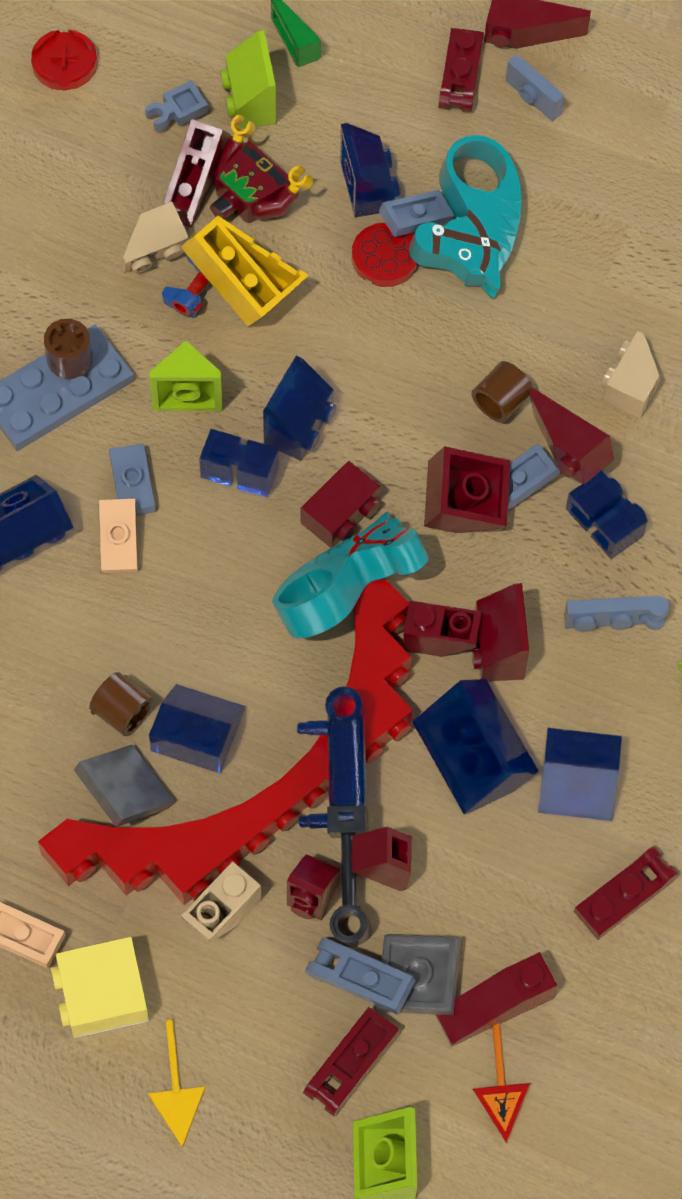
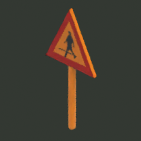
M499 1023L492 1027L498 1086L474 1088L473 1091L507 1144L530 1083L505 1085Z

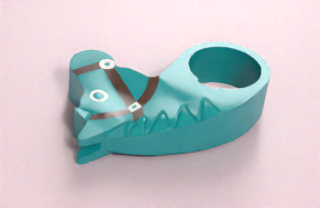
M470 135L460 138L450 147L439 172L440 188L456 219L449 221L445 226L433 222L423 223L418 226L411 240L409 253L417 264L451 271L460 280L464 281V286H481L487 295L494 299L500 288L499 273L502 271L512 251L518 231L522 204L521 185L516 167L501 144L486 136ZM462 158H475L485 162L493 169L497 176V188L485 192L484 189H476L466 185L456 175L453 163Z

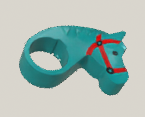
M385 512L361 533H357L351 538L324 551L292 573L280 585L272 599V603L291 637H311L334 627L347 617L364 587L369 582L389 577L395 573L408 575L416 572L428 562L429 556L414 528H403L398 518L391 519L389 512Z

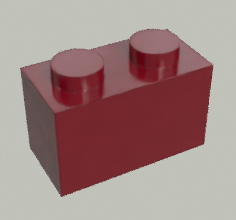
M348 461L300 507V523L327 546L332 548L340 541L351 538L357 529L356 525L364 517L369 519L377 512L381 505V486L352 462Z

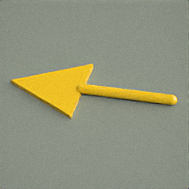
M167 1019L166 1032L172 1090L147 1094L183 1148L205 1087L180 1089L174 1025L172 1019Z

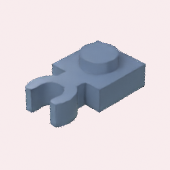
M192 80L164 93L163 104L151 103L145 108L147 119L155 115L161 116V118L153 121L156 132L166 129L169 122L174 119L181 126L191 121V119L209 112L207 102Z

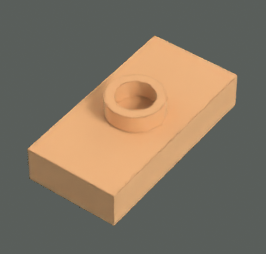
M135 499L99 500L101 572H138Z
M0 902V947L48 969L65 938V931Z

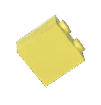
M131 937L56 953L58 966L52 967L51 972L55 990L63 989L65 1003L58 1004L63 1027L70 1025L74 1038L149 1021Z

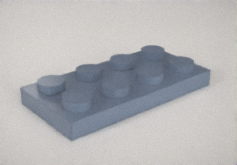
M96 324L87 329L90 336L92 363L89 370L83 376L74 379H64L56 376L50 370L46 354L0 380V430L16 451L21 450L134 382V374Z

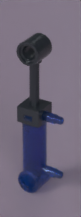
M343 686L331 691L326 698L327 720L308 721L297 724L298 734L328 736L329 807H327V813L300 816L299 826L301 828L309 827L310 829L327 828V833L331 838H341L342 906L334 911L329 925L331 933L340 943L345 946L354 947L364 943L369 937L371 930L368 917L361 910V906H357V874L352 872L351 862L352 836L369 831L366 804V709L358 692L350 687ZM345 700L353 701L355 703V710L352 714L345 717L336 714V708L340 702ZM350 916L357 917L360 921L358 932L351 936L342 934L341 923L343 920Z

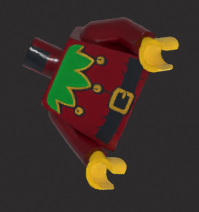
M236 115L231 121V128L235 134L234 136H229L215 170L214 177L218 199L210 205V209L215 217L219 216L224 220L235 212L246 223H252L258 219L280 217L297 199L300 189L308 190L312 187L313 178L306 175L299 182L300 177L306 171L305 168L295 166L287 175L250 140L244 143V137H249L255 132V124L249 121L246 128L241 131L240 125L244 120V116Z

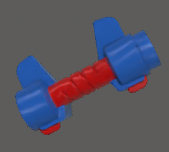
M187 257L188 261L199 273L187 289L166 286L162 292L164 304L174 308L181 315L195 318L202 309V300L199 294L210 282L192 260Z

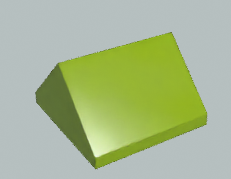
M186 340L149 371L153 411H223L221 371Z
M407 1107L353 1121L354 1199L416 1198L415 1108Z

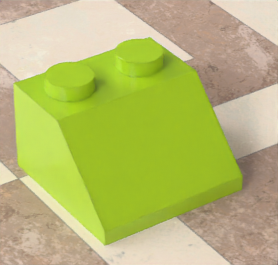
M260 30L225 55L226 69H220L223 90L229 89L230 97H225L228 117L244 116L240 129L246 128L249 121L254 122L255 127L276 124V85L265 30Z

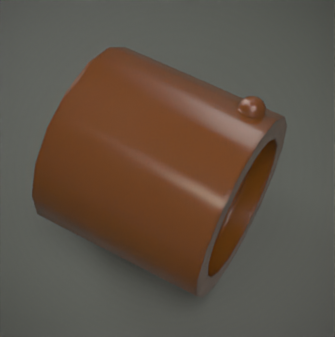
M71 318L53 322L44 334V347L50 370L56 376L64 379H74L83 376L89 370L92 363L90 336L86 326L80 321Z
M501 361L472 390L471 395L477 407L486 416L496 422L504 423L530 396L529 392L533 387L528 377L518 367L507 361Z
M115 672L97 689L92 697L89 709L92 715L96 714L120 734L129 736L146 719L153 707L154 699L130 681L127 675Z

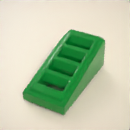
M271 0V20L294 64L297 67H301L318 61L321 58V40L283 0Z

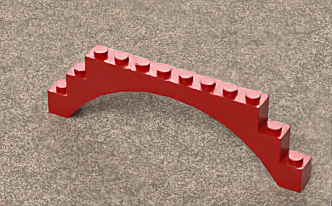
M385 578L371 581L364 587L353 607L355 648L349 679L336 711L310 751L281 779L244 803L204 819L165 827L117 828L67 818L38 841L41 855L68 886L76 880L82 882L95 871V865L99 864L126 896L133 890L139 892L147 887L156 873L183 905H186L192 899L196 901L232 861L240 867V861L249 853L255 855L262 851L268 845L269 837L279 829L282 832L288 830L298 820L299 813L307 807L313 809L326 798V792L336 784L338 786L344 785L355 774L354 769L364 761L367 764L373 762L382 753L384 745L392 739L394 741L400 740L409 732L413 710L391 686L396 688L409 677L411 656L390 635V633L396 635L404 629L409 603Z

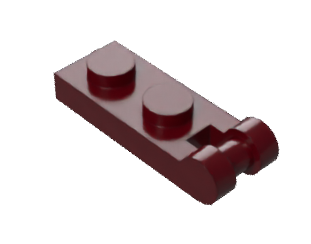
M451 28L438 108L448 109L449 106L462 107L461 111L472 112L484 32ZM451 91L462 92L464 94L451 93Z
M655 846L647 849L636 861L575 907L574 913L597 940L668 887L679 876V873L672 865L668 867L661 859L662 853ZM648 868L657 876L651 882L642 874Z
M368 1007L306 1085L303 1094L311 1100L316 1098L325 1105L324 1110L333 1117L336 1116L347 1099L397 1037L400 1029L371 1007ZM330 1077L341 1084L335 1093L325 1086Z

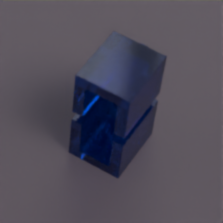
M210 429L199 458L200 477L231 487L233 482L232 465L238 466L237 489L268 498L279 468V448L249 439L246 445H243L239 436Z
M601 470L585 485L581 484L568 493L566 510L585 531H588L593 526L597 528L591 534V538L612 560L644 536L648 520L645 512L638 504H632L628 498L624 499L622 497L624 493L621 485L614 478H608Z

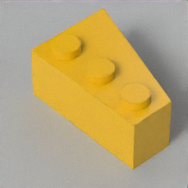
M217 216L187 240L181 248L248 327L262 318L309 275L302 270H295L283 262L281 256L274 252L269 253L254 243L255 239Z

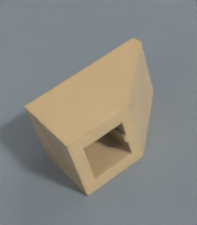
M173 202L140 214L123 256L121 268L124 274L132 270L134 273L143 272L153 265L152 262L165 258L167 261L172 260L184 253L181 246L189 240V237Z
M637 331L631 342L625 340L617 356L620 362L615 369L612 367L608 369L601 386L605 387L604 402L641 419L656 393L660 375L644 333Z
M232 861L181 915V918L210 943L237 927L262 900L261 885Z

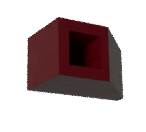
M410 601L403 631L405 651L442 657L476 648L482 611Z
M388 826L352 836L351 862L353 873L398 891L407 889L411 876L412 836Z
M306 854L287 879V906H290L291 911L304 919L314 917L322 920L340 882V869Z

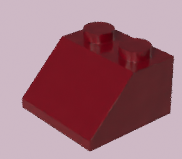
M444 446L428 460L424 527L453 533L496 530L507 527L510 460Z
M516 583L476 601L475 610L482 611V618L477 638V648H472L473 670L480 669L481 682L524 680L530 650L522 583Z

